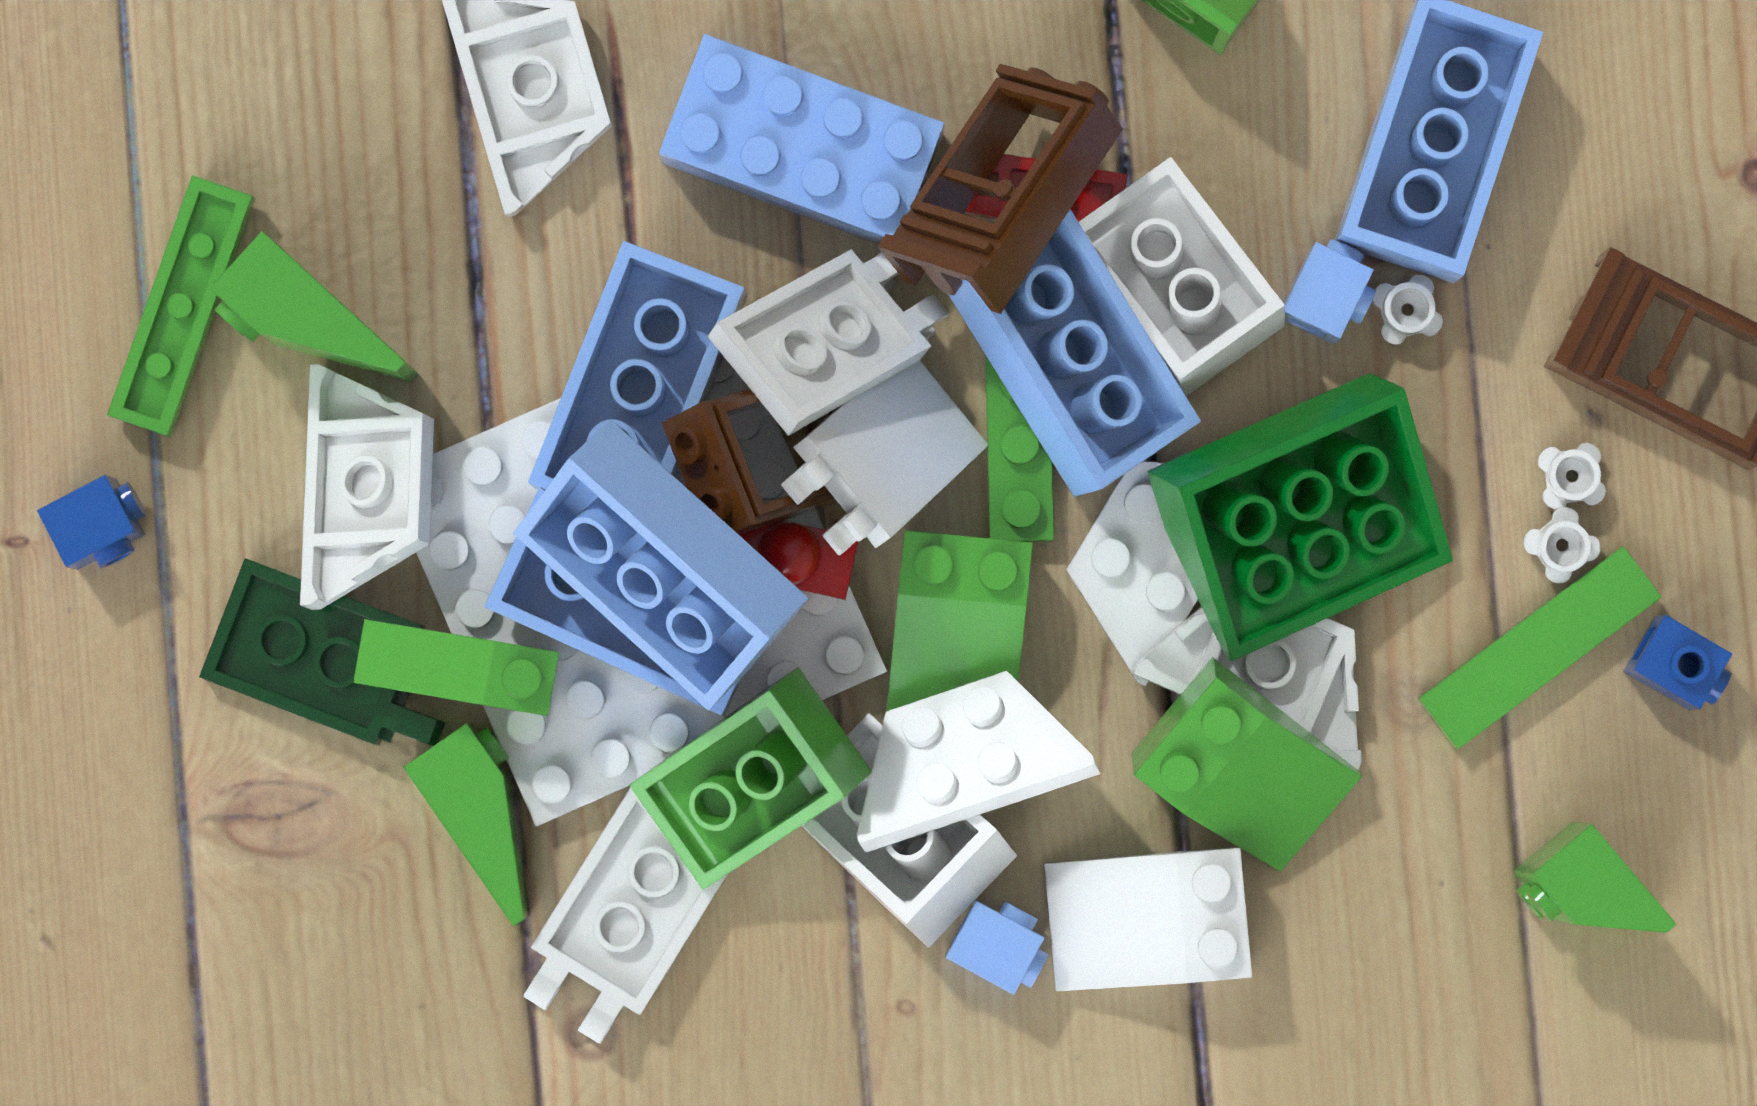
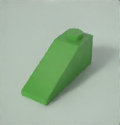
M364 619L353 683L548 716L559 652Z
M466 723L403 768L512 926H515L527 919L529 913L509 775L501 765V763L509 759V756L488 726L478 732L473 724Z

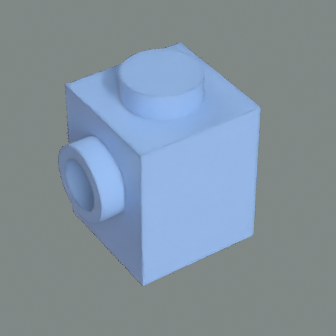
M1330 239L1326 247L1315 242L1310 248L1284 301L1285 321L1334 345L1341 338L1349 320L1357 324L1362 322L1376 293L1375 289L1367 286L1374 269L1361 264L1364 255L1347 244Z
M975 899L949 946L945 957L1014 995L1020 983L1029 988L1033 986L1049 954L1039 949L1044 937L1033 931L1038 921L1037 918L1004 901L998 912Z

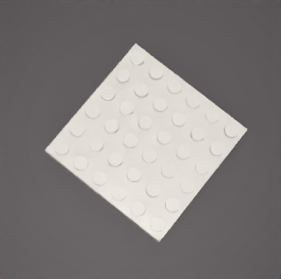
M723 357L707 400L711 401L750 389L725 357ZM560 399L433 454L430 544L416 552L452 634L559 652L548 716L483 705L499 743L509 756L507 762L536 827L628 787L633 781L797 667L802 671L822 701L887 672L850 586L848 587L846 601L801 591L809 599L753 666L744 674L725 716L711 710L708 711L696 703L485 608L486 601L515 541L516 536L513 533L527 515L538 491L528 481ZM764 406L730 415L729 419L763 504L789 496L781 484L798 469L777 421ZM679 469L676 479L686 487ZM816 510L784 520L824 529Z

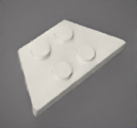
M442 0L504 214L507 218L517 215L612 127L575 1Z
M319 364L310 365L300 605L311 610L324 608L430 544L434 433L433 418Z
M1142 461L1122 476L1066 569L1067 574L1081 596L1088 603L1105 634L1110 638L1130 670L1129 672H1131L1133 665L1185 621L1198 600L1164 528L1148 476V470L1164 464L1158 462ZM1131 674L1135 681L1142 686H1146L1148 683L1147 680Z
M1200 607L1140 658L1131 669V674L1181 695L1209 660L1214 657L1357 770H1359L1362 763L1361 750H1358L1356 711H1359L1358 685L1354 682L1353 664L1356 661L1354 629L1331 619H1324L1231 662L1225 657L1205 612Z
M1004 671L886 711L858 827V842L867 853L1101 774L1093 755L1010 673Z

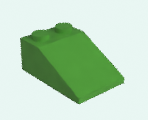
M263 231L209 288L222 300L215 311L251 342H254L259 335H262L273 344L408 383H411L419 375L415 369Z
M904 530L887 711L1004 671L1010 673L1017 681L1019 680L1033 543Z
M1214 657L1209 660L1131 753L1133 775L1184 815L1280 872L1362 778L1360 771Z
M797 667L633 781L629 786L702 890H704L845 798L872 771L802 671Z

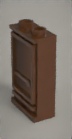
M1000 64L996 69L999 78L995 79L910 205L911 209L900 220V225L893 236L885 234L877 246L906 283L916 286L924 272H926L940 290L949 295H955L962 285L960 279L966 280L975 289L988 308L999 314L1002 313L1123 130L1107 106L1109 104L1107 96L1094 85L1085 81H1077L1075 84L1054 79L1045 71L1035 67H1030L1025 71L1004 64ZM1030 114L1060 123L1017 188L1007 179L1001 180L998 183L987 180ZM979 190L996 194L1001 201H1008L994 223L964 215V212Z
M1612 247L1608 248L1600 254L1595 264L1598 270L1586 294L1579 298L1569 317V320L1572 322L1558 350L1549 355L1544 367L1747 470L1757 467V412L1742 439L1655 395L1657 389L1663 387L1668 381L1666 371L1694 316L1757 347V322L1624 256V253ZM1654 296L1685 312L1657 368L1650 371L1647 375L1648 386L1644 389L1615 373Z
M751 389L711 401H703L661 422L687 489L738 535L838 503L828 489L823 486L819 490L813 491L798 505L790 496L763 504L729 419L730 415L764 406ZM813 422L803 427L806 435L815 428Z

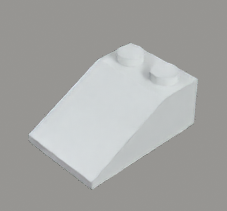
M1171 157L1079 221L1085 234L1185 396L1192 393L1285 326L1284 303Z
M868 713L847 737L872 771L882 725ZM870 774L845 798L803 824L802 827L929 948L1017 857V854L1001 834L981 815L866 853L858 842L857 832L871 777Z
M1239 847L1044 863L1055 991L1182 984L1252 977L1242 861Z

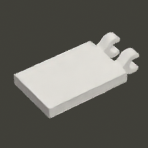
M851 249L720 320L711 330L708 338L789 436L921 360L931 347L927 340L936 333L933 326L947 318L950 313L934 294L924 298L903 312L887 293L897 284L893 278L899 273L881 252L863 264Z
M919 360L839 406L799 441L793 448L805 463L789 476L781 486L797 505L813 491H817L823 486L828 489L846 511V514L822 536L840 556L853 543L859 542L865 537L868 538L875 548L890 539L972 462L988 444Z
M630 788L531 946L533 950L547 959L523 997L547 1010L569 972L600 990L601 994L578 1031L601 1044L623 1006L638 1015L642 1014L727 875L702 890Z

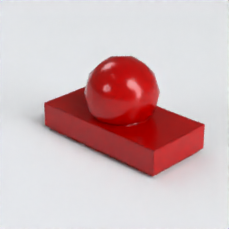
M784 520L739 535L800 591L846 601L858 541L838 556L822 536L827 531L826 529Z

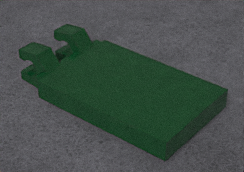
M244 559L199 678L374 745L380 746L382 740L391 743L395 732L428 745L434 746L439 742L446 722L406 708L405 705L410 692L353 683L364 619L425 629L426 626L347 596H342L322 609H308L300 605L301 579L252 560Z

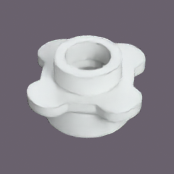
M1415 275L1409 282L1401 283L1397 286L1383 283L1375 289L1376 293L1372 302L1381 311L1384 322L1381 328V336L1387 343L1399 345L1406 337L1420 333L1430 337L1441 329L1443 319L1435 311V301L1432 296L1434 284L1428 277ZM1404 304H1410L1413 307L1412 315L1406 316L1402 313L1401 308Z
M1582 443L1577 449L1560 451L1555 447H1549L1541 452L1538 458V466L1545 472L1547 487L1542 494V499L1549 508L1556 510L1557 508L1565 507L1567 503L1580 501L1593 506L1603 500L1606 488L1600 482L1601 471L1598 463L1601 460V453L1595 445ZM1569 470L1577 473L1578 477L1575 482H1569L1566 479V473Z
M1569 507L1557 508L1553 512L1551 521L1540 529L1529 530L1523 540L1525 550L1529 554L1537 555L1545 566V576L1554 583L1568 581L1572 571L1582 567L1586 561L1595 560L1600 553L1599 540L1594 536L1588 535L1586 530L1578 524V513ZM1560 539L1567 541L1568 546L1564 551H1559L1556 548V543Z

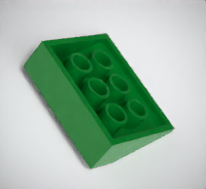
M1371 373L1147 471L1164 528L1223 653L1231 662L1453 561L1405 388Z

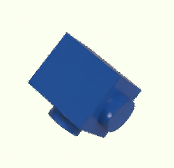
M103 475L37 510L64 565L75 570H79L94 561H97L100 568L112 565L131 555L135 551L131 542L145 535L138 520L145 517L146 512L135 490L129 482L120 486L116 478L108 475Z
M1661 615L1653 618L1623 672L1688 710H1698L1702 708L1705 701L1713 705L1725 690L1732 675V672L1725 669V666L1732 653L1673 618Z

